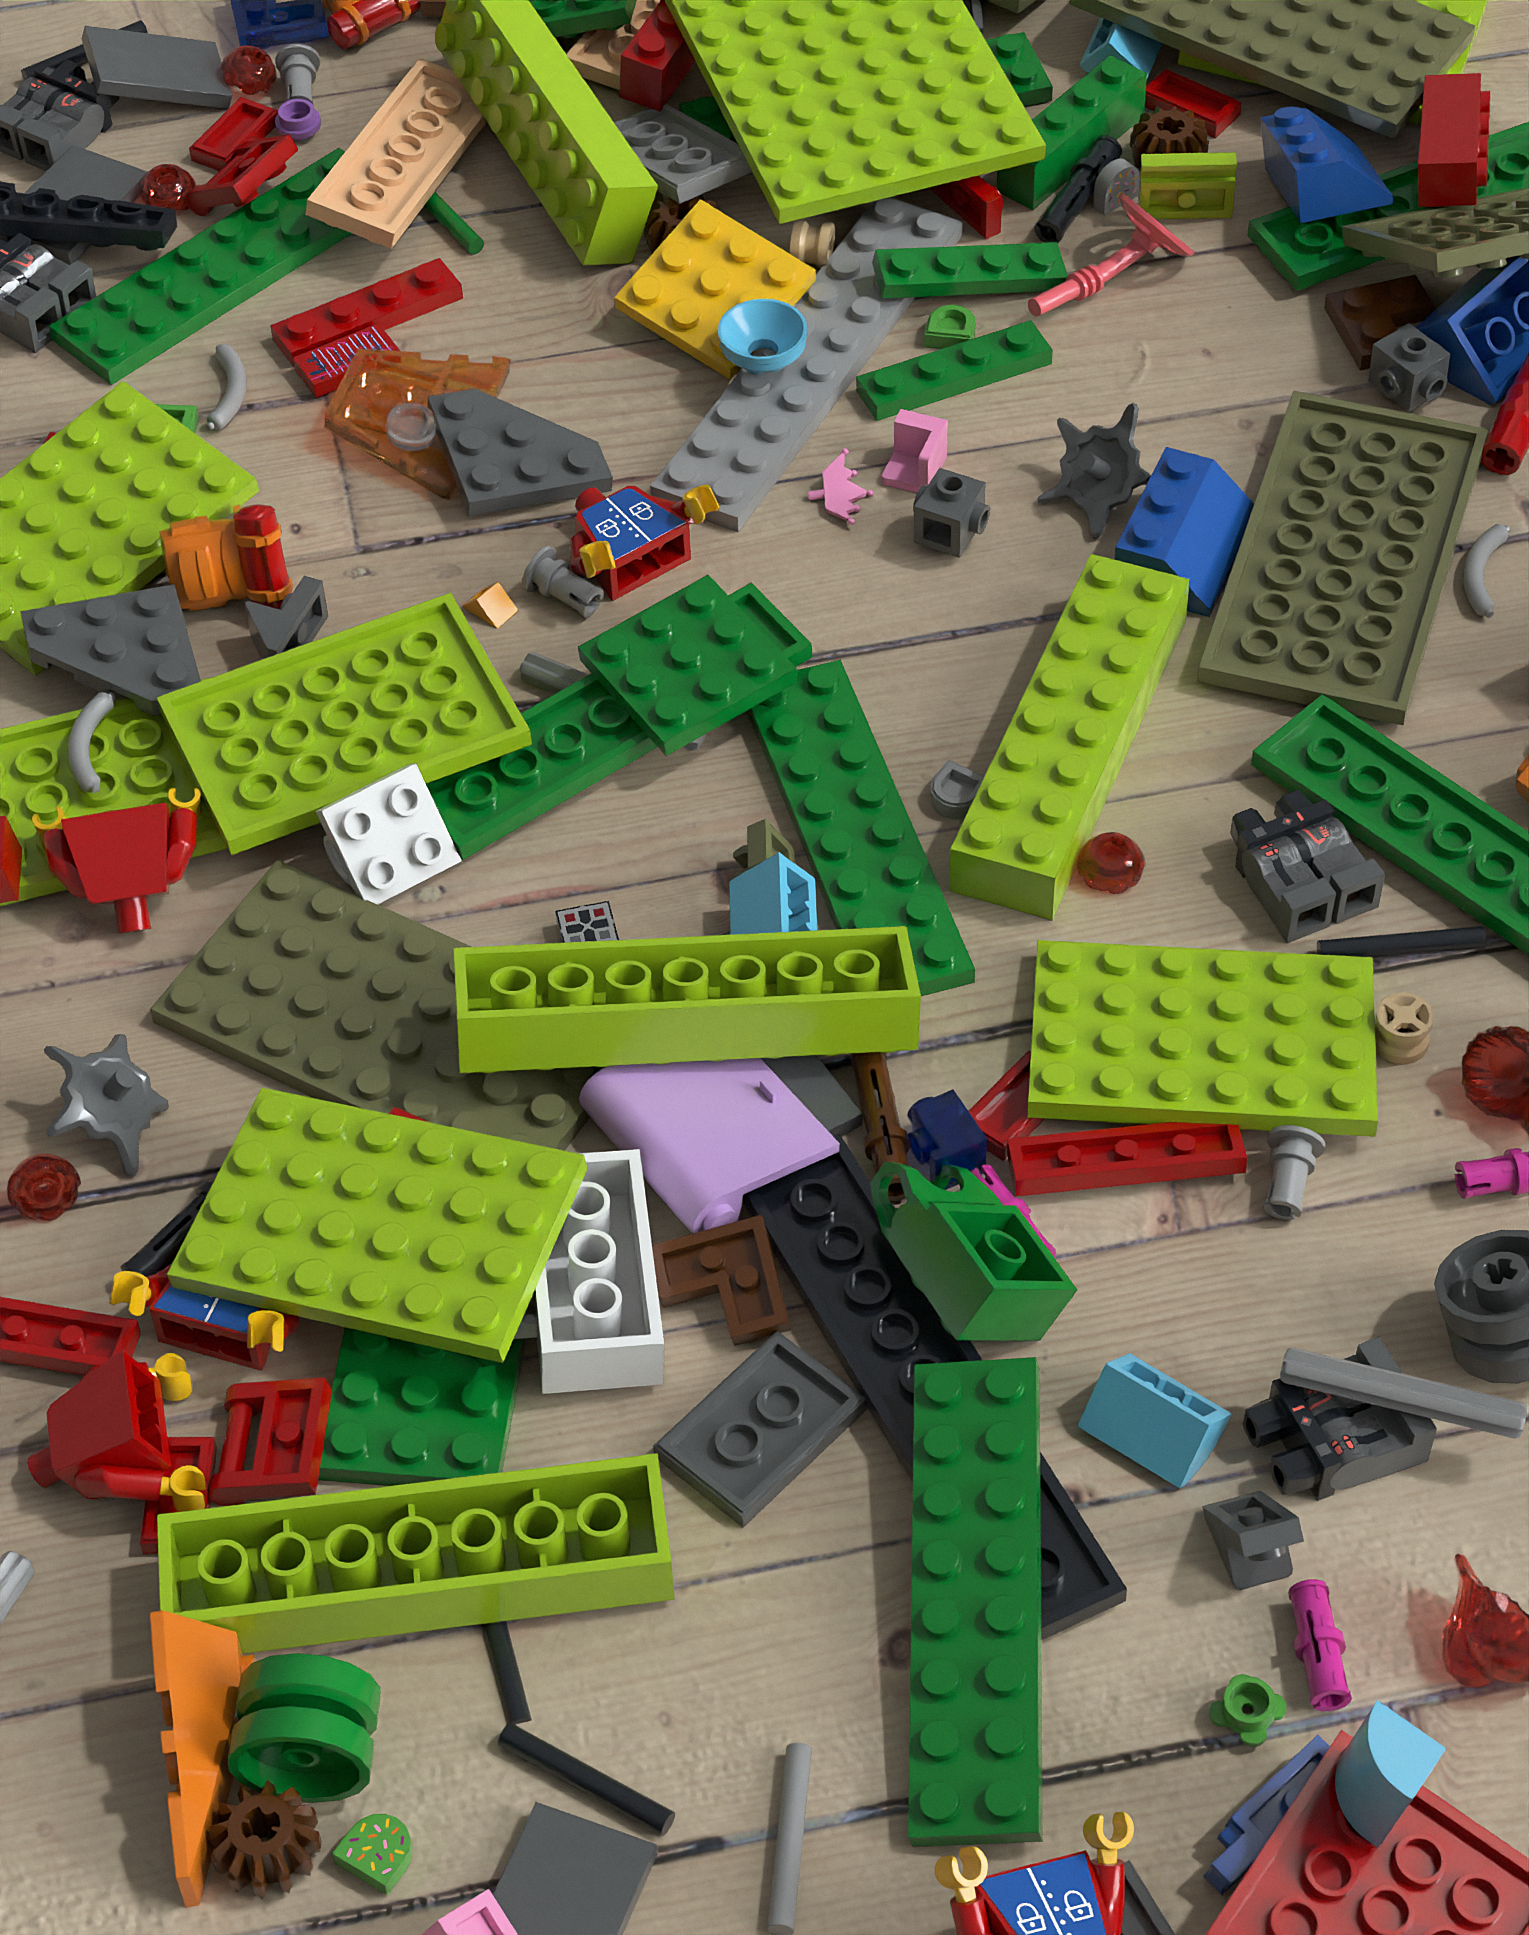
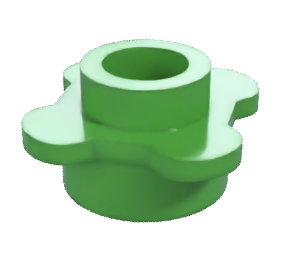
M1240 1674L1231 1678L1224 1692L1223 1699L1211 1704L1209 1716L1215 1726L1228 1727L1240 1735L1243 1744L1257 1747L1266 1741V1730L1273 1721L1280 1720L1285 1716L1287 1706L1284 1698L1279 1694H1274L1266 1682L1256 1677ZM1245 1706L1252 1707L1254 1712L1247 1715L1243 1713L1242 1708Z

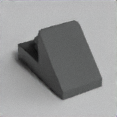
M303 576L293 593L285 596L280 610L250 601H245L244 603L249 632L261 659L312 642L328 618L323 581L308 576Z
M1262 1491L1202 1506L1209 1530L1231 1583L1236 1589L1242 1590L1292 1575L1293 1567L1288 1546L1304 1542L1298 1516Z

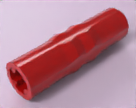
M1529 353L1512 386L1508 389L1505 401L1500 405L1497 417L1483 446L1482 464L1491 472L1499 475L1515 473L1520 468L1529 449Z

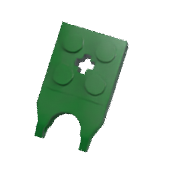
M884 1162L870 1182L872 1201L882 1233L911 1274L913 1284L925 1294L940 1316L942 1326L956 1340L1040 1341L1078 1291L1019 1208L1015 1205H1003L995 1193L968 1169L942 1164L938 1176L932 1182H929L918 1170L911 1166L897 1162ZM895 1175L900 1178L907 1199L906 1204L901 1205L899 1208H895L888 1197L889 1183ZM953 1177L957 1180L960 1191H946V1186Z

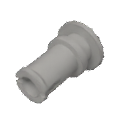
M290 44L281 48L275 57V64L280 72L281 81L285 85L284 102L292 99H305L313 104L312 84L316 79V72L320 66L319 54L315 49L304 44Z
M545 546L541 548L531 559L524 571L522 578L523 589L527 592H534L539 588L540 594L544 597L551 598L554 596L578 611L583 617H590L600 605L593 598L603 599V589L594 586L570 571V566L566 561L562 559L556 560L557 552L553 547Z
M1282 1125L1273 1128L1268 1133L1267 1143L1273 1149L1270 1152L1269 1164L1273 1171L1267 1199L1264 1203V1210L1275 1218L1293 1220L1296 1216H1301V1204L1307 1175L1314 1172L1315 1158L1324 1153L1325 1141L1316 1132L1307 1128Z

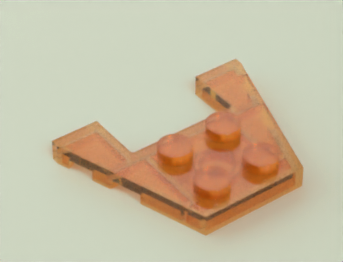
M358 349L325 412L324 427L439 497L450 500L456 483L443 450L421 444L431 423L427 411L428 396L445 394L447 388L458 391L477 389L498 398L510 373L511 359L492 356V363L468 362V355L450 354L447 361L421 359L420 352Z

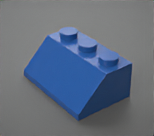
M1284 107L1275 111L1274 115L1260 117L1265 170L1300 223L1393 204V195L1356 143L1307 108Z
M1520 255L1506 258L1507 264L1504 266L1482 268L1415 327L1450 353L1447 382L1489 405L1497 403L1507 394L1529 353V259H1522Z
M1165 447L1115 547L1114 560L1190 579L1187 611L1210 617L1233 568L1254 503L1214 459Z

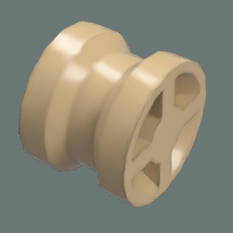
M795 220L791 234L790 254L805 264L816 265L820 270L823 265L828 264L829 257L834 252V223L824 222L820 226H810L806 220Z
M1394 993L1383 998L1377 1007L1375 1021V1045L1379 1056L1391 1063L1402 1065L1414 1063L1423 1058L1428 1050L1429 1032L1432 1029L1434 1014L1431 1006L1423 998L1412 993Z

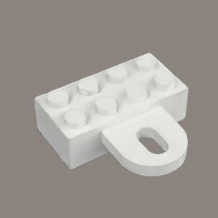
M640 1149L579 1153L585 1156L588 1169L514 1339L537 1337L542 1394L662 1385L664 1338Z

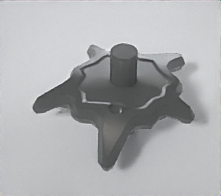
M1136 403L1129 404L1123 412L1120 421L1109 429L1101 425H1092L1087 432H1082L1067 419L1059 418L1057 420V426L1066 444V453L1059 461L1062 476L1054 488L1044 492L1037 500L1038 503L1042 504L1065 498L1072 500L1077 507L1085 511L1089 519L1091 536L1094 538L1103 534L1111 509L1127 503L1132 496L1133 489L1147 485L1151 477L1150 473L1140 467V450L1134 444V433L1139 412Z
M116 1034L104 1050L90 1053L84 1057L75 1056L55 1046H46L44 1053L51 1060L58 1062L66 1075L60 1088V1094L65 1101V1105L49 1125L47 1130L48 1137L58 1136L79 1127L84 1129L88 1138L107 1139L117 1148L125 1174L135 1176L139 1166L140 1133L144 1129L150 1128V1119L153 1112L166 1111L169 1105L167 1099L151 1088L150 1077L147 1072L131 1062L126 1036L124 1034Z

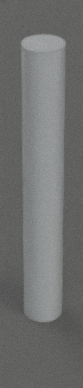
M791 1743L786 1747L767 1930L774 1935H791L794 1933L812 1748L803 1743Z

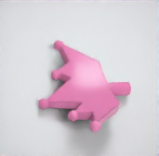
M844 448L841 454L822 471L824 489L808 491L809 501L825 499V509L828 514L847 521L849 525H853L855 520L850 518L848 514L859 512L860 506L853 505L852 503L864 497L873 496V491L870 489L865 490L849 481L852 477H856L858 473L856 470L851 471L844 467L845 456L849 453V450Z

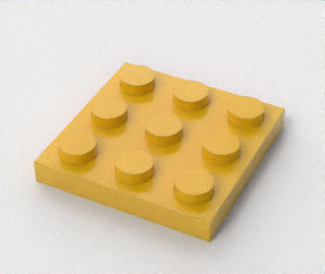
M700 199L614 297L615 308L731 380L740 370V367L729 361L720 348L718 325L722 316L735 305L754 299L780 300L794 307L816 281V270Z

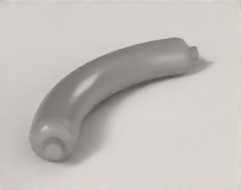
M218 344L215 348V356L226 371L228 385L222 401L207 417L208 423L206 428L209 431L213 429L216 431L222 430L237 414L246 394V370L237 352L228 344Z
M1495 524L1485 531L1473 544L1466 557L1463 569L1464 589L1470 605L1479 616L1490 618L1494 614V602L1489 596L1484 583V568L1491 554L1507 541L1508 533L1510 532L1508 525Z
M100 692L93 697L78 715L70 732L68 740L70 770L77 784L86 793L93 792L96 794L100 791V778L94 771L89 758V744L98 723L114 706L113 700L116 697L112 692L108 694Z

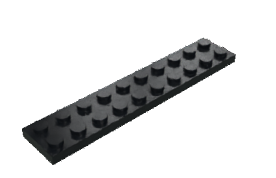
M837 1134L833 1137L840 1143L839 1152L745 1193L742 1196V1200L752 1217L762 1215L774 1254L856 1390L864 1396L867 1408L913 1482L914 1365L980 1361L982 1358L970 1340H956L954 1336L945 1330L941 1324L940 1316L925 1294L913 1284L911 1274L882 1233L872 1201L869 1179L841 1135ZM1040 1451L1041 1640L1125 1602L1127 1588Z

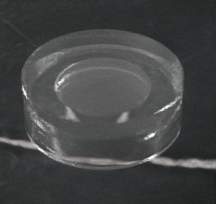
M416 403L401 404L394 407L388 414L387 437L393 445L407 451L422 450L434 442L437 421L434 413L423 405Z

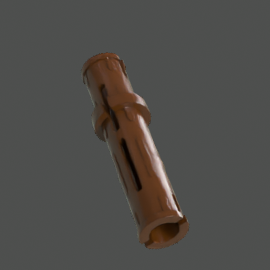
M852 1053L851 1064L855 1072L859 1101L867 1132L863 1146L867 1158L873 1161L875 1174H877L884 1162H897L909 1166L907 1153L910 1149L909 1136L907 1131L900 1126L895 1095L886 1062V1053ZM874 1089L877 1090L881 1108L877 1107ZM881 1118H883V1121H884V1125H882V1126H881V1122H880V1119H881ZM884 1136L888 1140L890 1155H887ZM897 1175L889 1183L888 1197L890 1201H899L906 1198L900 1178Z

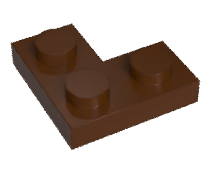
M1416 274L1326 294L1324 306L1326 313L1360 371L1370 369L1374 343L1398 330L1396 327L1404 326L1408 323L1422 322L1433 312L1434 304Z
M762 1215L652 1245L656 1283L664 1308L720 1293L730 1337L734 1346L772 1336L776 1331L783 1333L792 1330L766 1224Z

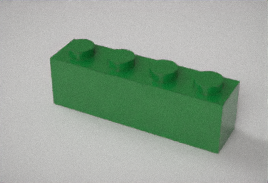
M1111 55L1103 60L1032 119L1046 144L1045 159L998 170L996 188L1000 194L1031 210L1037 208L1068 182L1070 170L1075 162L1085 158L1099 136L1108 135L1117 140L1139 122L1140 116L1144 113L1147 73Z

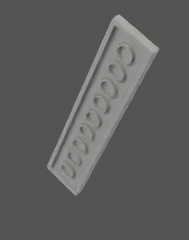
M889 197L873 201L829 257L828 264L823 265L818 271L816 281L794 305L804 316L807 323V339L802 354L798 359L778 372L753 374L742 368L651 484V496L679 502L683 500L682 497L689 490L701 485H710L720 509L706 513L704 520L739 532L916 298L881 297L872 265L875 250L955 246L962 237V221ZM761 348L757 349L753 356H772L777 353L771 349Z

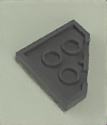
M477 389L428 396L427 411L468 516L575 498L591 487L597 488L601 493L612 490L613 476L597 441Z
M175 584L20 611L31 662L47 669L55 665L73 673L74 681L96 691L107 694L109 692H117L135 700L137 709L153 716L161 714L157 697L201 682Z

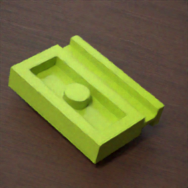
M1236 152L1141 154L1138 205L1154 219L1232 218L1236 183L1235 172L1237 170Z

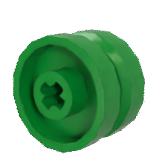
M282 1654L269 1656L251 1663L240 1677L236 1702L237 1718L239 1721L232 1728L228 1753V1770L239 1783L258 1793H261L267 1779L275 1785L278 1795L293 1786L300 1793L302 1802L339 1801L359 1794L370 1783L374 1753V1740L371 1738V1735L377 1730L381 1687L371 1674L357 1666L323 1655Z

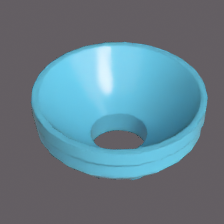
M754 299L737 304L722 316L718 325V340L722 353L729 361L753 374L780 371L798 359L806 345L807 323L804 316L798 309L780 300ZM761 348L771 349L777 353L772 356L759 357L750 355L754 350Z

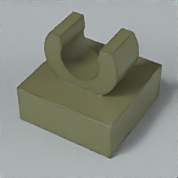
M766 819L747 826V845L741 846L733 852V858L744 870L735 873L734 878L778 852L795 863L794 847Z

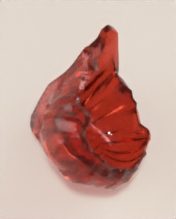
M1496 1025L1486 1029L1484 1032H1478L1472 1041L1468 1042L1466 1053L1462 1057V1085L1465 1089V1096L1487 1116H1495L1518 1123L1529 1135V1031L1519 1026L1510 1025L1502 1027Z
M1456 1554L1454 1561L1459 1579L1453 1611L1443 1629L1442 1658L1448 1674L1460 1684L1473 1688L1484 1687L1496 1680L1510 1684L1529 1683V1614L1522 1610L1517 1601L1511 1600L1508 1594L1493 1591L1489 1587L1484 1586L1475 1574L1466 1556Z

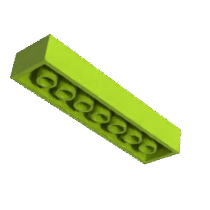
M446 0L441 23L437 25L435 30L437 49L442 53L454 71L455 76L459 78L472 98L473 103L478 107L492 131L496 134L582 265L632 263L658 185L529 0Z
M1090 554L950 848V892L1053 921L1185 626L1190 579Z
M906 926L453 948L460 1073H494L497 1071L532 1069L551 1070L554 1068L591 1066L609 1067L612 1065L650 1063L661 1065L670 1062H719L729 1059H777L788 1056H835L847 1053H892L895 1051L918 1050L921 994Z
M658 1453L157 1515L160 1611H167L237 1632L242 1654L675 1600Z

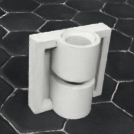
M416 763L408 764L316 811L327 834L324 836L323 841L332 866L339 877L346 884L351 885L355 895L362 897L364 901L369 900L375 904H380L461 862V858Z

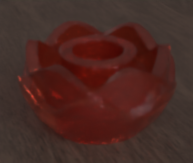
M244 45L233 49L224 57L220 69L224 71L226 84L237 86L246 95H254L260 91L268 93L271 85L277 80L274 62L264 50L258 47Z
M161 164L152 168L143 177L139 188V196H141L145 205L175 209L176 211L188 210L189 206L186 195L197 185L194 178L185 169L174 164Z
M1117 832L1101 833L1089 839L1081 848L1077 859V871L1079 875L1083 876L1087 886L1091 889L1106 891L1110 894H1121L1128 888L1134 887L1139 882L1143 869L1146 866L1145 856L1139 845L1132 838Z
M50 1153L35 1154L24 1159L15 1167L7 1183V1196L10 1205L16 1207L22 1216L31 1220L51 1221L60 1217L64 1211L69 1210L76 1202L81 1180L74 1166L66 1159Z

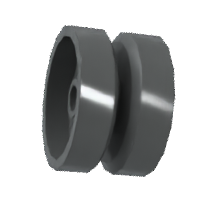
M1498 1230L1475 1236L1453 1249L1439 1265L1434 1281L1455 1361L1469 1375L1491 1383L1517 1384L1529 1381V1231Z

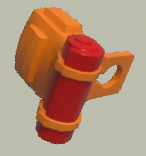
M311 0L313 4L327 8L332 13L327 18L328 31L333 41L342 50L349 49L354 45H361L367 42L368 38L396 23L408 20L409 16L420 11L421 7L420 0Z
M256 504L241 508L240 505L232 506L234 512L233 519L210 521L207 515L196 516L192 519L170 523L169 529L159 531L165 570L170 585L175 584L181 609L189 608L190 611H197L212 607L217 608L226 605L228 600L250 598L251 602L280 610L285 596L289 593L292 594L293 582L288 576L280 538L282 534L281 524L277 522L275 509L272 506Z

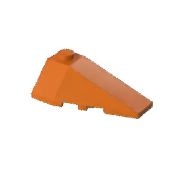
M162 1610L150 1612L156 1692L161 1696L165 1724L167 1727L172 1726V1730L161 1731V1741L170 1785H176L175 1791L168 1792V1807L176 1880L187 1908L199 1906L211 1863V1855L214 1850L208 1840L209 1826L220 1823L217 1815L219 1802L227 1804L234 1776L228 1770V1753L232 1728L239 1721L237 1718L236 1702L240 1677L244 1670L256 1661L254 1654L243 1656L237 1632Z

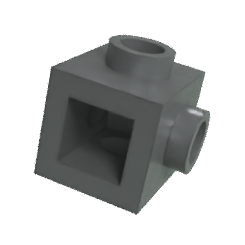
M1408 323L1373 344L1368 381L1380 389L1385 396L1393 399L1410 412L1427 401L1435 400L1445 391L1448 381L1447 373L1450 353L1443 349L1440 344L1434 342Z
M939 468L928 486L923 484L916 494L913 505L914 543L960 558L975 533L982 534L988 523L990 506L985 504L986 482Z

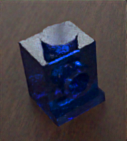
M954 1089L936 1097L922 1098L910 1107L907 1113V1118L912 1124V1132L908 1133L910 1148L914 1157L921 1165L928 1163L930 1167V1182L938 1176L942 1164L963 1167L970 1172L977 1168L980 1174H983L981 1166L986 1165L987 1138ZM954 1177L949 1180L946 1190L958 1185Z

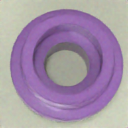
M288 100L278 109V114L275 118L276 130L280 135L290 134L291 138L295 141L308 139L321 127L320 114L308 100Z

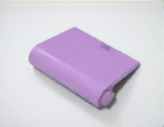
M761 1058L729 1059L719 1062H670L661 1065L652 1063L612 1065L595 1073L585 1083L579 1097L580 1105L619 1150L640 1149L643 1178L692 1234L737 1222L742 1207L743 1194L839 1152L840 1143Z

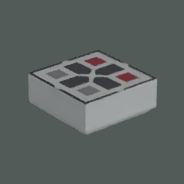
M609 901L555 911L561 943L619 940Z

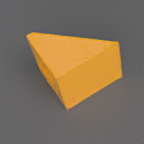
M499 582L482 588L462 605L464 609L497 629L519 611Z

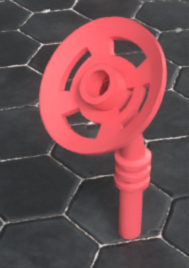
M1122 192L1119 195L1120 202L1128 218L1135 226V230L1130 235L1133 240L1097 266L1088 265L1083 269L1073 272L1067 276L1066 282L1029 299V311L1032 315L1038 317L1072 299L1081 301L1101 291L1105 282L1143 257L1147 251L1152 254L1157 246L1172 253L1192 257L1195 252Z

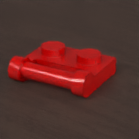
M290 134L244 142L234 151V158L206 184L195 186L186 195V202L189 208L199 216H206L215 206L234 204L235 207H240L251 202L258 196L259 191L257 188L262 183L279 176L286 170L285 162L298 151L296 144Z
M325 1377L237 1383L227 1388L224 1409L229 1414L219 1471L212 1476L208 1497L213 1503L221 1506L243 1504L246 1499L316 1495L332 1389ZM262 1410L252 1470L244 1471L252 1418Z

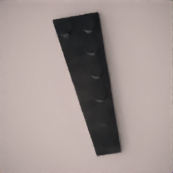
M0 181V237L5 240H11L21 233L28 238L45 239L52 244L74 241L88 242L95 247L127 245L135 246L139 250L151 251L165 248L177 228L175 209L119 200H106L101 197L82 194L69 200L59 199L55 190L39 188L36 192L24 194L16 192L14 183Z

